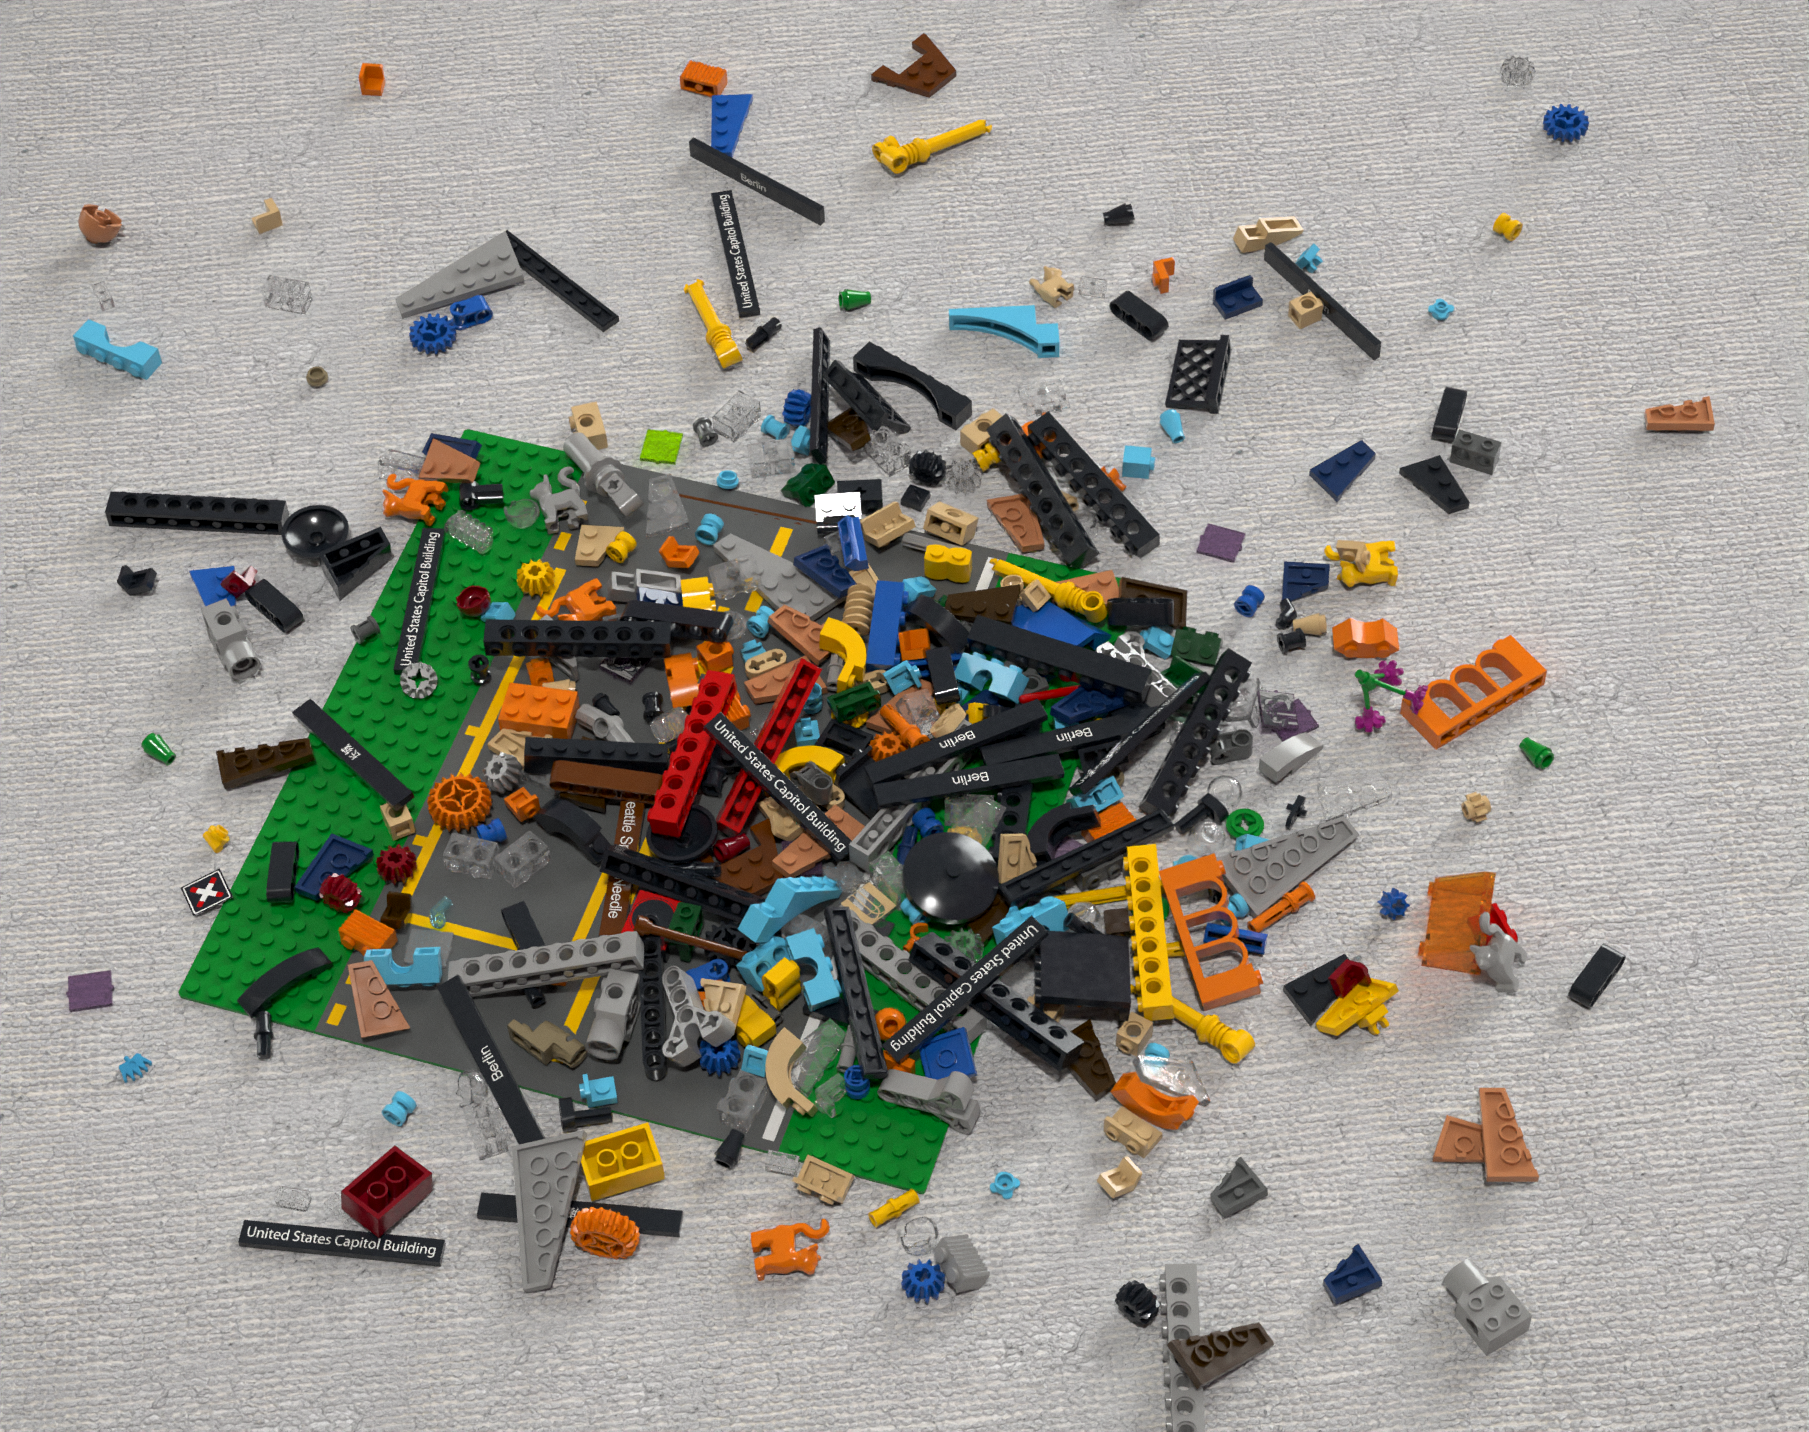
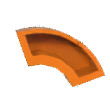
M1349 618L1332 627L1334 650L1344 654L1346 657L1387 658L1390 654L1399 651L1397 628L1383 618L1372 622H1361Z
M691 652L672 655L671 658H663L672 707L692 705L693 698L697 697L699 693V684H697L695 673L699 671L697 658H692Z

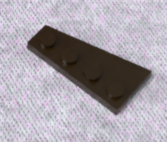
M309 738L282 741L276 746L261 744L258 745V748L248 750L245 747L235 748L234 752L227 753L224 750L216 751L221 780L225 789L315 760Z
M1258 1322L1234 1327L1228 1331H1214L1209 1335L1190 1336L1185 1340H1171L1167 1347L1196 1389H1199L1270 1349L1274 1342Z

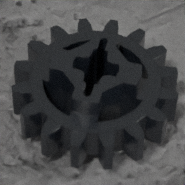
M731 919L729 924H725L723 920L720 921L719 927L713 924L711 926L712 932L706 931L705 933L706 940L747 952L753 951L756 948V943L738 930L741 923L735 925ZM704 949V955L708 956L709 962L721 959L727 963L728 970L731 965L736 967L742 961Z

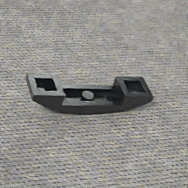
M319 947L298 953L282 961L258 978L245 990L237 1002L252 1019L256 1013L259 1014V1012L272 1006L271 999L308 975L315 978L332 967L333 963Z

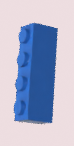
M877 580L866 659L867 673L875 670L888 671L901 663V653H898V647L900 646L898 634L901 632V625L905 626L906 612H903L904 605H908L909 591H905L904 582Z

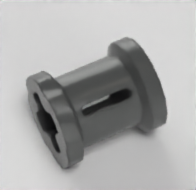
M707 417L697 419L692 426L693 430L698 433L699 442L702 446H711L718 439V434L716 431H713L711 427L712 422Z
M371 615L362 623L350 627L354 638L359 644L363 643L364 639L371 635L381 633L376 620Z

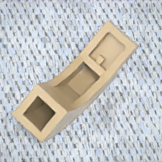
M784 1027L773 1040L767 1053L765 1064L767 1082L773 1095L784 1108L788 1109L794 1102L792 1107L802 1116L807 1113L813 1117L818 1108L794 1088L791 1079L792 1068L807 1047Z

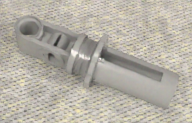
M574 433L565 440L563 450L584 472V485L588 490L599 493L603 497H609L626 518L644 504L636 492L625 483V476L621 471V463L617 458L603 456L583 433Z

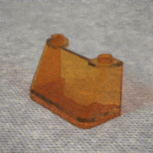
M1484 871L1435 877L1434 882L1429 881L1427 896H1432L1426 939L1425 942L1420 941L1418 956H1423L1421 966L1475 975L1481 974V969L1476 963L1475 954L1470 950V945H1486L1487 934L1482 932L1479 918L1484 912H1488L1490 915L1496 873Z

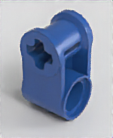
M481 295L455 302L450 306V313L453 316L451 320L456 330H465L469 327L486 323L493 316L491 308Z
M721 959L712 960L702 966L686 971L693 978L698 992H705L704 987L701 986V978L711 980L722 979L724 982H731L727 963Z

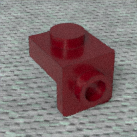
M251 565L242 574L233 570L221 581L220 585L238 598L256 583L254 578L258 570Z
M1348 959L1329 977L1335 995L1340 998H1344L1358 983L1369 985L1372 982L1368 968L1363 963Z

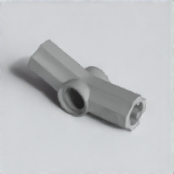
M582 704L580 709L577 710L575 716L577 723L593 730L597 737L604 738L606 741L634 742L624 730L623 721L619 716H610L589 704Z

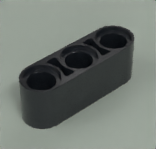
M1125 291L1109 304L1111 312L1117 318L1149 341H1152L1169 328L1167 319L1161 313L1130 291Z
M1445 387L1435 419L1432 438L1454 442L1467 398L1466 390Z
M266 579L260 580L245 591V596L250 604L283 633H286L304 620L299 608Z
M1170 598L1108 599V624L1121 626L1174 624V600Z
M949 646L925 650L937 706L959 702L960 695Z
M297 841L272 843L266 887L268 903L294 901V887L296 886L299 861V844Z
M525 901L501 909L503 920L517 950L545 946Z
M1603 943L1572 984L1568 996L1588 1008H1592L1621 969L1626 955Z

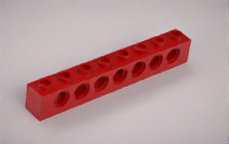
M707 670L705 678L700 680L699 693L697 697L693 698L690 715H687L685 718V728L683 733H680L678 736L676 751L671 753L670 766L668 771L665 770L663 773L662 786L656 791L653 808H650L648 811L647 821L650 822L652 833L680 837L716 745V742L703 730V727L720 712L727 717L737 691L734 674Z

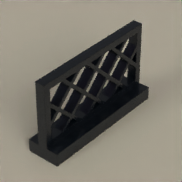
M1220 335V340L1179 339L1165 401L1166 408H1209L1210 414H1219L1232 351L1229 335ZM1183 347H1193L1194 350L1186 354L1183 352ZM1207 348H1215V350L1209 354L1204 352V350ZM1197 354L1203 356V358H1201L1197 362H1194L1191 359ZM1186 361L1191 364L1184 370L1179 367ZM1206 362L1212 364V366L1207 368L1206 370H1203L1200 367ZM1196 369L1200 374L1191 378L1188 374ZM1184 377L1187 382L1179 386L1176 381ZM1203 378H1206L1209 381L1203 386H1200L1197 383ZM1192 385L1196 388L1190 394L1184 391ZM1179 393L1184 396L1180 400H1172ZM1201 393L1205 396V401H1195L1193 399Z
M835 359L822 376L872 430L878 431L883 425L908 433L912 428L862 375L849 371L841 361Z

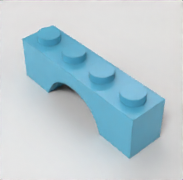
M90 319L73 335L76 349L81 354H87L100 362L113 365L116 369L127 371L135 377L147 380L162 364L158 348L141 341L127 347L114 346L109 343L110 340L106 326Z

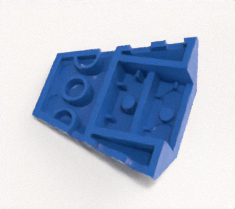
M1049 601L1035 612H1032L1029 606L1025 607L1023 604L1016 607L1012 625L1079 647L1088 644L1094 650L1111 638V635ZM1039 673L1041 678L1045 677L1047 682L1057 677L1051 674L1043 675Z

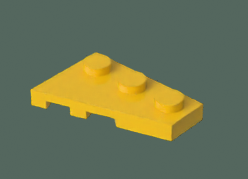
M1371 978L1372 982L1369 985L1358 983L1344 998L1339 997L1316 1022L1318 1031L1338 1036L1399 992L1397 985Z

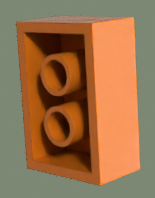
M510 682L498 718L500 731L505 728L517 732H532V736L545 737L548 734L553 736V738L571 739L577 721L575 716L577 710L580 709L578 692Z

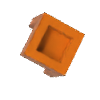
M362 63L359 73L362 95L382 96L386 83L382 64Z
M927 628L906 630L898 634L902 661L926 658L925 650L931 649Z

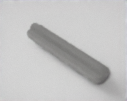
M905 533L902 538L904 546L926 551L928 545H943L949 549L964 548L911 533Z

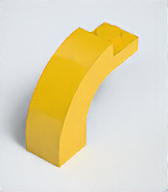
M828 617L820 632L819 648L839 655L845 662L837 679V693L854 687L856 680L863 682L866 672V648L862 638L852 627Z
M800 746L779 754L774 765L790 779V773L793 771L798 772L805 767V763L812 761L832 778L834 784L835 772L839 766L845 763L843 755L825 747ZM764 790L765 796L770 797V795Z

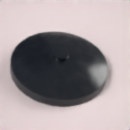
M941 832L921 839L907 854L902 868V885L910 903L921 914L940 923L963 924L977 919L989 909L998 891L999 873L991 854L976 840L959 833Z

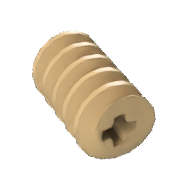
M856 584L848 589L842 622L852 627L860 636H865L870 631L869 626L871 625L870 619L872 618L875 596L872 594L870 587Z

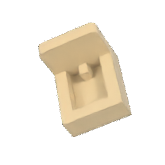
M1127 1156L1122 1158L1117 1168L1101 1173L1097 1182L1112 1198L1134 1191L1142 1176V1171Z

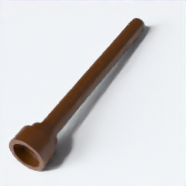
M638 915L634 926V931H637L639 936L642 937L653 934L742 960L743 956L748 953L744 950L654 925L653 921H649L648 917Z

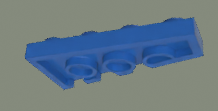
M753 94L712 95L711 147L733 158L739 141V134L743 130L744 120L747 118L749 107L753 102Z

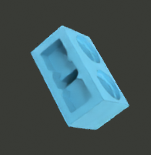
M1110 776L1100 780L1086 794L1074 795L1065 800V802H1071L1073 808L1094 804L1097 812L1125 796L1114 776Z
M772 936L768 942H760L759 946L753 951L746 953L742 961L736 965L745 982L751 984L755 990L763 992L765 988L762 984V976L785 957L790 961L784 938Z

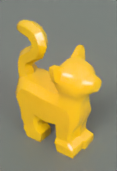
M1395 541L1365 543L1367 550L1370 551L1371 558L1364 572H1359L1357 565L1342 561L1338 552L1332 551L1330 545L1325 547L1324 553L1328 559L1332 561L1340 560L1342 570L1337 575V580H1342L1348 587H1353L1360 582L1374 584L1382 581L1387 582L1390 586L1396 585L1398 568L1394 566V561L1388 558V551L1395 552Z

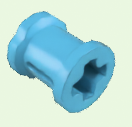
M768 415L761 425V432L775 436L779 442H782L790 431L789 424H782L775 420V417L772 415Z

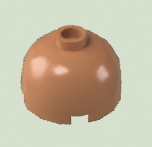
M87 204L83 206L78 219L79 228L82 234L86 236V240L97 244L98 242L104 243L114 239L121 228L122 220L106 208L103 212L97 210L99 206Z

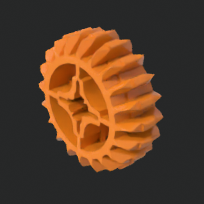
M461 772L456 777L451 773L449 779L442 777L441 783L435 782L434 789H430V796L427 800L428 811L434 823H438L440 828L446 826L449 832L456 828L458 833L461 828L469 831L470 826H478V821L485 822V816L489 815L492 805L491 792L485 782H481L479 776L473 778L471 773L464 777Z
M594 1207L589 1209L583 1208L582 1211H578L570 1227L571 1239L575 1242L576 1246L582 1247L581 1250L588 1251L591 1255L594 1254L608 1259L614 1258L617 1260L619 1257L627 1259L628 1256L633 1255L640 1240L639 1228L635 1225L634 1221L629 1220L628 1216L620 1215V1212L616 1213L611 1211V1209L605 1210L602 1207L599 1209Z

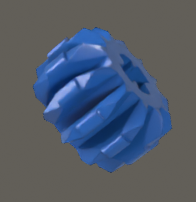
M793 389L787 394L782 413L784 422L795 427L805 426L809 422L811 417V394L800 389Z
M730 1038L717 1047H714L707 1041H701V1049H699L702 1056L699 1058L700 1066L702 1069L707 1068L709 1075L716 1071L720 1077L722 1071L730 1074L731 1068H737L741 1054L736 1040L732 1041Z
M918 1259L917 1265L909 1263L907 1266L908 1270H903L902 1272L903 1280L901 1282L902 1289L906 1290L907 1298L914 1297L916 1303L920 1299H924L927 1304L930 1301V1297L937 1300L939 1292H943L945 1288L943 1283L945 1281V1274L941 1272L939 1264L932 1266L930 1259L926 1263H922Z

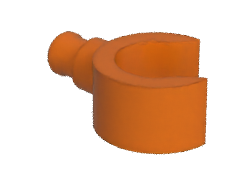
M1103 466L1101 470L1123 492L1127 486L1119 479L1118 471L1113 468L1108 474Z
M919 922L911 927L910 939L903 946L905 951L910 952L914 942L920 939L915 936L917 933L928 932V924Z

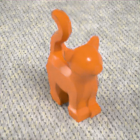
M389 475L386 482L388 488L394 491L402 490L408 486L409 488L401 499L383 489L382 492L385 496L383 514L386 517L401 515L408 519H422L426 525L431 526L435 521V517L429 513L431 509L427 505L428 503L434 504L436 509H443L446 502L441 498V493L448 491L446 483L422 479L414 480L412 478H405L395 482L397 475Z
M598 578L584 583L579 588L568 592L565 596L557 598L552 602L550 610H544L540 605L536 607V613L541 618L546 614L553 618L559 612L560 606H564L572 614L558 615V620H616V607L613 602L606 601L605 597L598 596L596 590L602 588Z
M821 1219L818 1230H814L807 1223H796L793 1225H778L773 1229L752 1232L751 1243L753 1253L760 1252L765 1247L771 1248L770 1255L754 1259L758 1281H763L766 1274L771 1273L787 1274L799 1270L808 1275L813 1274L818 1266V1261L821 1260V1256L817 1255L816 1252L819 1248L818 1243L796 1252L795 1238L799 1232H802L809 1238L820 1239L829 1232V1222L826 1219Z

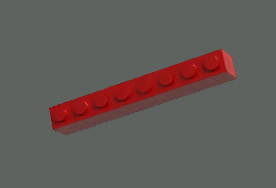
M803 658L798 660L791 669L754 742V745L773 764H775L822 671L821 668ZM742 768L715 819L718 830L730 837L740 833L762 790V787Z

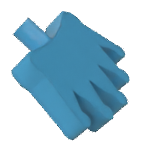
M136 1053L131 1059L125 1056L124 1060L126 1062L119 1065V1070L122 1073L124 1083L128 1082L127 1076L132 1081H135L134 1074L142 1078L143 1074L140 1069L148 1072L145 1064L152 1066V1061Z

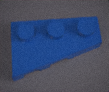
M234 566L189 571L205 606L227 598L230 606L236 607V597L220 585L221 581L235 570Z

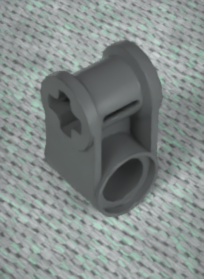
M1239 729L1232 732L1219 733L1214 741L1210 740L1208 747L1211 748L1212 763L1222 765L1227 762L1248 759L1253 753V735L1251 732Z
M808 761L805 763L804 768L798 772L793 771L790 773V780L814 803L826 805L832 800V778L814 762Z

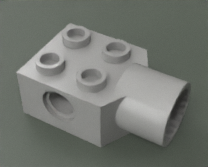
M226 598L201 608L208 637L224 669L227 668L231 677L238 680L253 676L259 670L261 663L247 636H244L247 635V630L244 623L237 620L239 615L236 607L230 606Z
M610 969L607 978L604 977L601 983V997L595 1000L594 1013H596V1018L593 1020L585 1044L586 1050L591 1055L603 1060L618 1058L623 1041H630L641 1007L639 974Z
M1472 1259L1460 1262L1447 1273L1444 1283L1458 1300L1455 1318L1486 1356L1529 1331L1532 1315L1500 1276L1486 1277Z

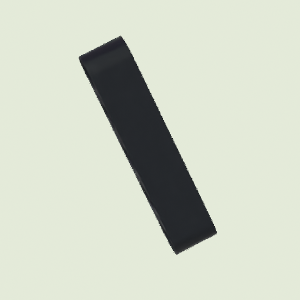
M638 600L628 601L620 618V621L671 622L673 637L717 643L727 640L734 622L731 615L725 612Z

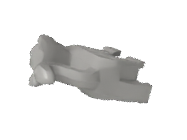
M564 467L558 473V481L571 489L552 494L548 476L544 475L543 482L536 484L535 488L530 490V497L540 504L541 512L546 518L545 528L548 534L558 533L559 517L569 516L567 521L570 529L579 528L580 518L588 520V513L585 503L580 497L578 483L566 477L574 472L572 467Z
M1484 912L1479 918L1480 928L1483 933L1489 936L1492 935L1487 946L1470 945V950L1475 954V960L1479 968L1486 970L1488 976L1497 983L1496 990L1498 993L1517 992L1519 980L1514 976L1511 966L1516 958H1519L1521 964H1525L1527 953L1509 935L1505 934L1498 925H1490V915L1488 912Z

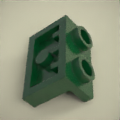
M679 902L668 929L700 937L705 923L702 906ZM664 938L665 944L676 946V949L679 950L680 960L690 962L695 950L694 946Z

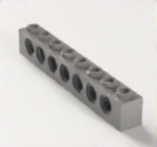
M963 719L954 731L969 726L972 723ZM980 747L917 771L908 779L961 770ZM933 800L880 809L849 844L850 861L870 872L904 834L905 827L913 824V816L919 810L927 808Z
M850 909L865 970L919 1011H922L946 990V988L908 961L910 954L907 951L900 950L889 937H883L876 931L873 925L862 921ZM824 919L821 922L822 937L830 942L826 920ZM968 1005L959 1013L963 1016H955L942 1029L949 1032L965 1027L969 1042L971 1043L987 1028V1020Z
M626 931L621 934L602 935L591 939H578L572 942L554 943L548 946L530 947L517 951L510 950L499 954L461 958L456 961H449L448 980L459 974L471 997L604 976L608 975L610 969L626 972L641 970L644 966V943L637 931Z
M1165 1264V1274H1160V1290H1165V1297H1161V1313H1166V1321H1162V1337H1167L1168 1344L1171 1340L1178 1338L1188 1339L1190 1336H1200L1197 1264ZM1180 1291V1292H1183L1184 1294H1183V1295H1176V1294H1174V1292ZM1176 1315H1183V1316H1185V1318H1183V1319H1178V1318H1176L1175 1316H1176ZM1163 1344V1360H1168L1169 1368H1164V1384H1169L1170 1392H1165V1408H1170L1171 1416L1166 1417V1431L1205 1432L1203 1386L1196 1389L1183 1368L1177 1364L1178 1361L1167 1347V1344ZM1179 1386H1186V1387H1188L1189 1389H1188V1390H1180L1178 1387H1179ZM1187 1410L1190 1414L1183 1415L1179 1411Z

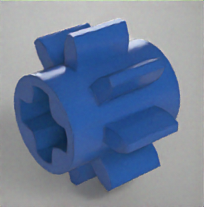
M1392 888L1391 892L1387 893L1383 891L1381 900L1377 901L1383 907L1380 913L1385 916L1388 915L1393 920H1395L1396 915L1405 916L1404 912L1407 907H1410L1405 901L1408 895L1403 892L1399 893V890L1396 888Z

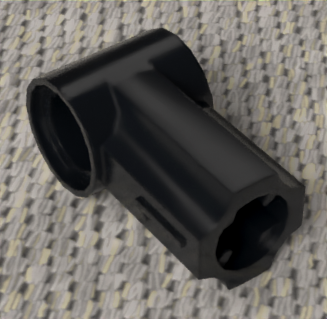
M473 482L461 483L459 486V505L464 510H475L481 504L504 503L503 484L478 485V483Z

